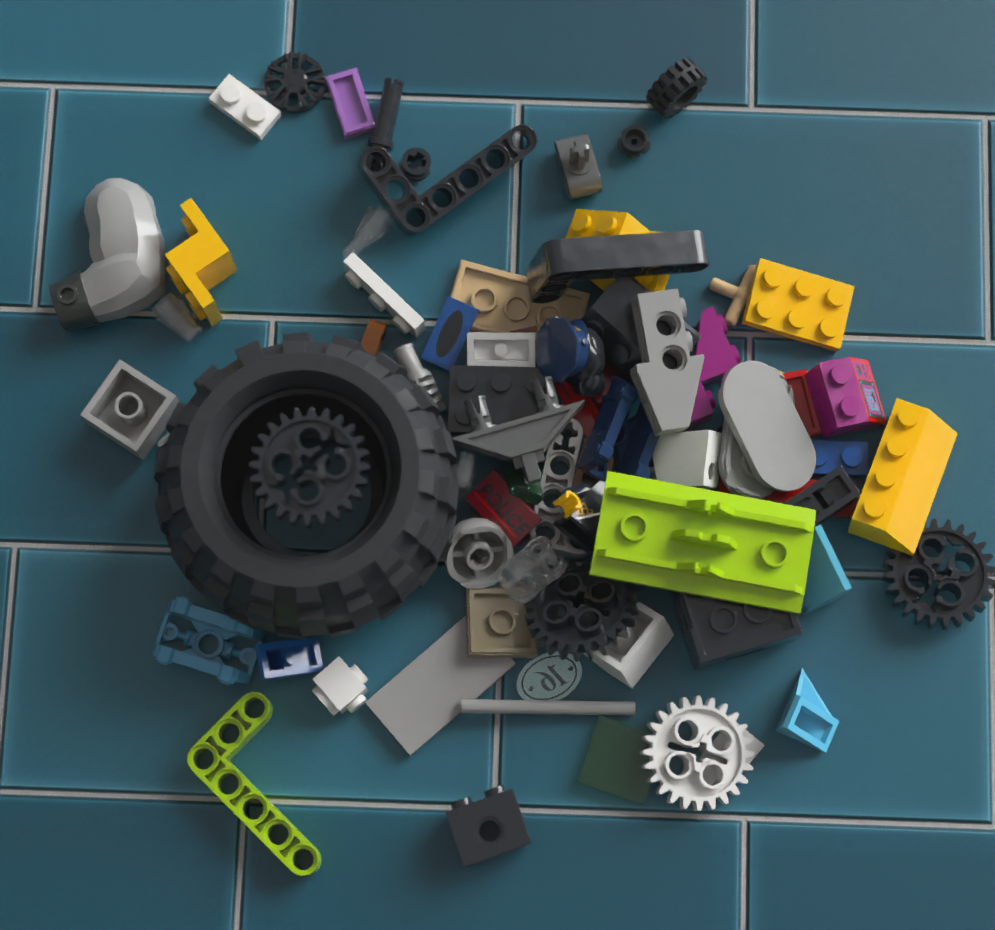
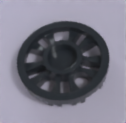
M289 52L288 54L284 53V56L272 61L268 66L264 78V87L268 99L275 107L289 113H301L319 103L325 92L326 80L320 64L309 57L308 54ZM293 60H298V68H293ZM305 62L312 66L309 70H302ZM288 63L289 68L287 70L279 68L281 64ZM273 72L282 75V78L273 76ZM319 74V76L307 79L308 76ZM279 83L282 85L277 90L272 92L270 90V84ZM311 84L320 85L318 93L309 90L308 86ZM285 92L286 95L279 102L277 99ZM304 93L311 99L308 103L302 97ZM290 97H298L299 106H289Z

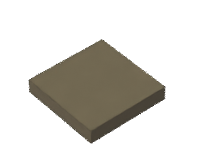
M485 587L482 589H465L467 658H536L538 656V645L536 639L530 635L525 620L527 612L524 606L525 603L531 602L528 592L535 591V588Z

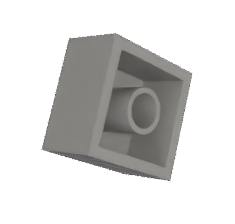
M119 359L80 416L89 426L144 460L166 429V424L179 399L176 395Z

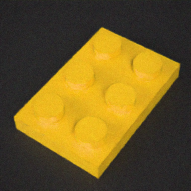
M759 258L756 261L742 324L837 352L841 348L855 286Z

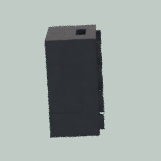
M669 590L694 671L793 642L803 633L798 616L795 613L741 603L732 605L729 601Z

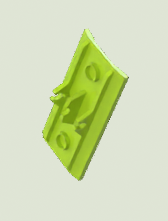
M607 471L589 575L800 614L806 587L816 510Z

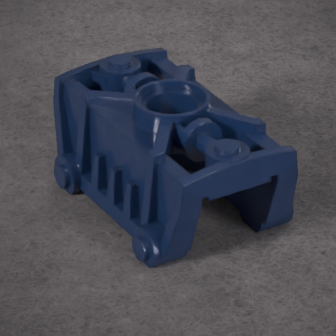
M618 375L612 376L610 379L612 382L607 395H603L601 399L603 405L588 442L583 443L582 448H584V452L575 467L596 480L605 482L608 466L605 462H608L613 456L615 463L613 472L649 478L650 469L647 467L660 435H654L642 403H640L636 415L628 419L630 414L628 412L629 406L636 402L637 397H639L634 385Z

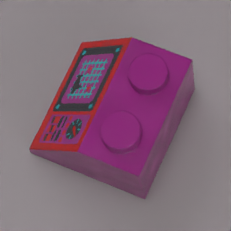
M845 357L820 362L805 374L823 439L887 425L868 360Z

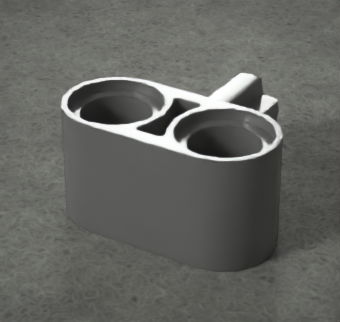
M585 133L554 141L556 157L569 200L601 193L603 191L601 177L588 134Z

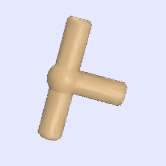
M755 265L747 267L739 287L718 278H713L710 283L709 289L711 291L733 299L724 318L728 326L733 327L737 324L747 303Z

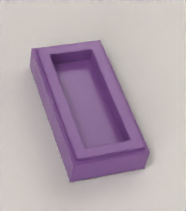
M357 68L326 76V83L345 140L373 132L375 122Z

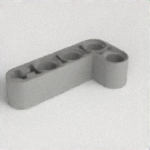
M574 418L548 447L542 481L540 482L534 509L542 521L530 531V542L536 550L572 559H583L589 554L583 549L572 547L569 538L553 525V522L564 510L560 506L549 508L543 502V498L546 495L556 494L560 497L564 489L572 487L576 469L575 465L578 460L583 437L582 426ZM565 430L572 431V437L569 439L567 451L561 450L563 434ZM562 461L568 465L569 471L564 475H556L551 471L550 466L554 462ZM543 526L551 528L555 534L554 538L548 542L539 540L535 534L538 528Z

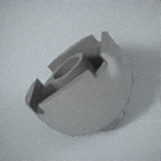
M470 518L460 521L454 526L450 543L446 544L442 555L445 567L454 580L460 582L466 588L482 589L499 581L498 577L504 570L508 572L514 553L510 539L500 526L486 518Z

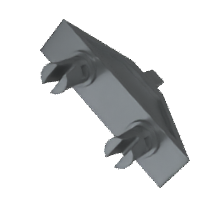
M546 376L547 394H544L537 379L530 382L539 408L537 414L496 425L492 424L485 395L478 396L479 414L469 398L464 401V405L467 409L472 431L468 434L452 438V442L455 446L510 463L513 462L515 470L524 469L528 485L542 481L538 463L545 461L544 452L584 406L585 400L565 406L559 405L552 376Z

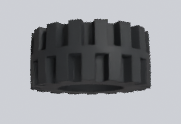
M683 58L682 61L679 60L674 66L671 65L667 68V71L662 73L658 80L654 81L653 87L647 92L646 100L663 118H671L675 113H680L684 107L686 108L690 105L692 100L696 99L697 94L704 89L703 86L706 85L708 78L690 58Z

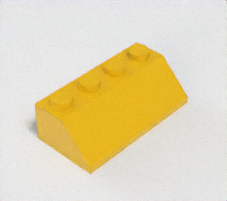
M896 398L852 516L848 533L914 556L958 433L930 409Z

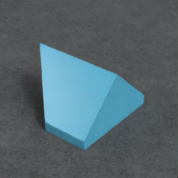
M802 668L775 731L826 753L839 720L830 714Z

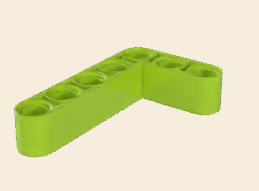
M258 692L247 693L190 749L187 757L188 765L293 873L301 876L312 875L321 866L322 859L318 849L230 761L270 721L273 715V706L267 697ZM260 700L265 706L264 713L259 718H250L247 714L249 704ZM230 725L237 726L239 738L234 743L226 744L222 739L224 729ZM206 750L211 751L214 755L213 764L208 769H200L197 764L199 754ZM228 775H235L239 782L237 790L232 794H225L221 787L223 779ZM252 800H260L264 808L262 815L254 820L248 818L246 806ZM282 824L288 829V839L283 844L276 845L271 840V830L276 825ZM307 849L313 855V864L307 870H301L296 866L295 857L298 852Z

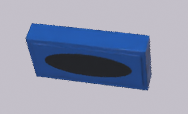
M448 296L421 358L450 371V365H456L467 340V333L471 331L479 309Z

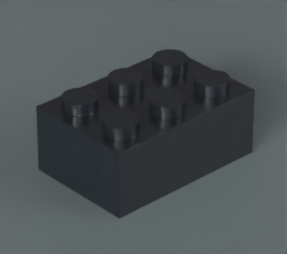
M450 365L448 431L451 434V438L468 434L472 431L467 409L464 405V401L469 398L479 414L478 396L485 395L492 424L496 425L537 414L539 408L530 382L537 379L544 394H547L545 378L539 367Z

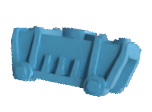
M176 597V600L170 601L156 643L151 652L153 656H156L155 660L165 666L171 665L174 662L215 675L217 680H220L219 682L225 685L233 684L234 681L249 685L258 661L256 649L245 648L241 651L235 649V643L228 641L241 636L257 641V644L264 643L265 633L259 628L254 630L237 622L227 615L192 605L193 602L187 597ZM171 615L190 620L197 631L188 629L187 633L179 631V628L170 622ZM208 635H214L219 641L217 651L212 654H204L200 649L202 638ZM180 639L184 641L183 646L190 649L182 652L161 644L162 641L172 642ZM232 656L239 658L242 664L249 668L248 673L225 665L221 658L230 660Z

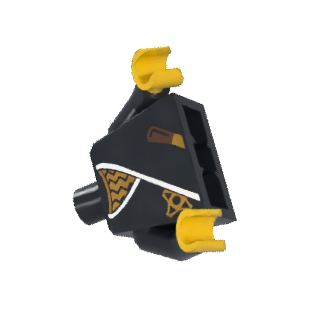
M601 480L592 485L581 483L566 488L561 492L560 497L553 502L555 507L559 505L564 510L553 522V525L591 557L594 551L605 482Z

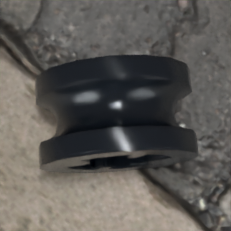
M416 147L407 150L403 154L402 172L408 179L420 181L429 175L431 157L427 151ZM417 158L422 159V166L424 167L418 166L416 170L411 169V162L409 161L415 162Z

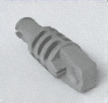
M412 343L398 347L393 351L398 363L407 369L408 377L416 385L419 384L427 390L440 409V416L446 429H448L441 413L448 408L431 372L423 369Z

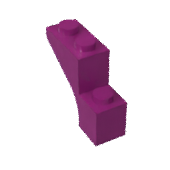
M713 306L702 312L698 322L697 332L701 337L695 343L694 355L704 354V361L690 425L685 430L711 420L716 403L709 389L704 390V387L720 382L730 368L741 363L735 345L730 346L725 336L728 333L726 322L721 314H716Z

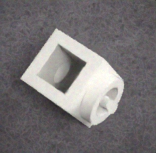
M340 656L313 678L317 686L312 689V692L333 716L339 711L343 714L347 709L350 713H353L367 700L364 695L368 692V689L364 683L368 678L356 664L349 668Z

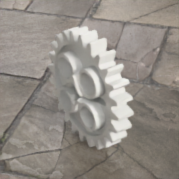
M699 695L693 697L692 705H690L686 697L680 698V709L673 702L666 704L669 714L667 715L661 710L657 711L655 714L660 723L649 722L647 726L653 734L642 736L641 738L644 742L650 744L649 749L640 751L641 755L648 756L650 759L649 762L641 766L642 769H652L653 771L647 782L658 781L660 785L655 793L662 794L668 791L667 803L669 804L674 803L680 798V809H687L691 801L694 811H701L703 801L708 809H715V798L721 804L729 803L726 793L728 792L734 796L739 795L740 792L735 784H747L748 780L742 775V772L753 770L754 768L745 762L747 757L755 755V752L745 750V745L752 742L753 738L743 737L741 734L748 725H736L735 721L739 713L735 712L727 716L728 704L723 703L716 709L715 698L713 697L708 698L704 705ZM682 722L688 723L692 729V736L688 741L681 739L678 734V727ZM716 731L720 732L725 738V745L721 751L715 749L711 742L712 736ZM672 742L685 748L699 747L700 752L724 757L727 762L726 764H721L709 758L696 759V755L670 749L668 743ZM674 755L680 757L683 762V770L679 775L673 774L669 768L670 759ZM707 765L713 767L717 774L716 780L712 785L707 784L703 779V770Z

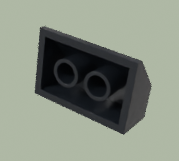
M634 277L616 278L580 320L584 321L586 327L596 331L602 339L605 359L632 381L630 369L636 364H641L642 361L631 301L637 294L650 291ZM657 321L656 327L659 333L666 336L670 335L671 328L669 324L665 321ZM684 321L685 330L690 331L694 346L701 335ZM663 354V364L668 369L674 370L677 366L676 359L670 354Z

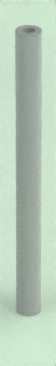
M461 699L460 702L461 713L635 716L636 709L635 702Z

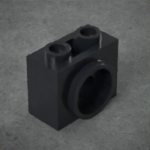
M500 785L484 791V799L472 802L470 797H466L450 803L452 810L445 813L464 868L532 843L513 788L505 790L504 785ZM489 821L496 823L500 828L499 837L492 842L484 841L479 834L482 824Z

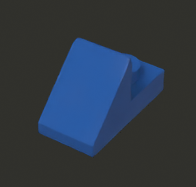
M318 637L255 645L261 680L276 683L288 677L318 674L324 669Z

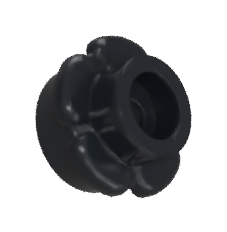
M631 126L622 131V136L618 139V147L620 151L626 153V156L638 158L640 154L648 152L650 148L649 135L643 128ZM636 140L637 144L632 145L631 141Z

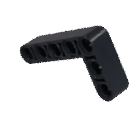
M517 125L420 196L390 154L381 147L367 149L359 159L358 170L398 227L406 234L416 235L532 152L537 144V135L530 126ZM514 134H521L525 137L527 141L525 150H520L514 146L512 142ZM487 153H495L499 156L501 160L499 169H493L488 166L486 162ZM367 157H379L383 163L382 171H371L366 165ZM461 172H469L473 175L475 181L473 188H466L460 183L459 176ZM396 183L401 187V199L394 200L387 195V184ZM435 191H442L447 195L448 205L445 208L434 204L433 193ZM415 210L420 213L422 223L419 227H413L407 223V211Z
M699 230L550 240L542 244L527 266L526 272L531 302L543 304L561 298L573 281L693 273L706 269L709 266L704 233Z

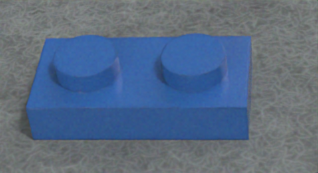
M811 440L816 452V466L812 476H825L840 465L849 477L866 478L868 476V442Z

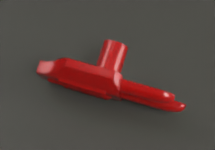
M564 381L562 384L569 395V398H567L559 382H553L563 402V406L585 400L584 406L575 415L574 419L581 424L584 437L589 438L599 415L591 397L580 396L578 393L575 394L570 384Z

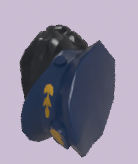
M557 316L547 318L536 335L537 351L535 361L544 378L552 376V382L563 383L565 381L575 386L576 392L580 396L591 397L601 394L605 389V380L602 373L606 365L602 339L596 331L586 327L584 321L580 319L568 322L566 318H558Z

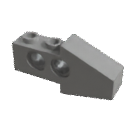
M678 288L637 294L632 299L631 305L642 363L636 364L630 369V376L654 435L682 432L690 425L704 354L690 356V352L693 351V340L690 331L685 330L683 318L687 316V308L684 298L679 297ZM657 321L667 322L671 328V334L666 336L659 333L656 327ZM663 354H670L676 359V369H668L663 364Z

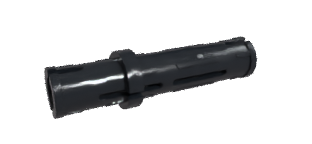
M392 78L384 79V87L373 136L369 137L367 144L370 148L381 147L388 153L393 151L392 137L405 83L398 79L391 83ZM377 156L368 157L367 167L373 172L382 171L383 163L381 159Z

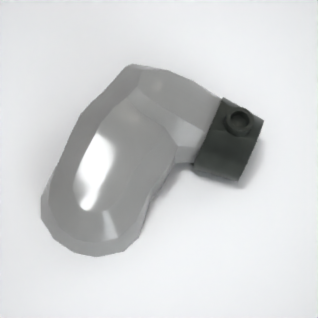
M123 178L106 179L97 184L86 196L83 221L90 235L89 251L93 263L83 273L78 271L49 285L52 303L64 331L99 325V322L125 318L147 308L164 296L166 292L164 238L156 217L153 198L140 185Z

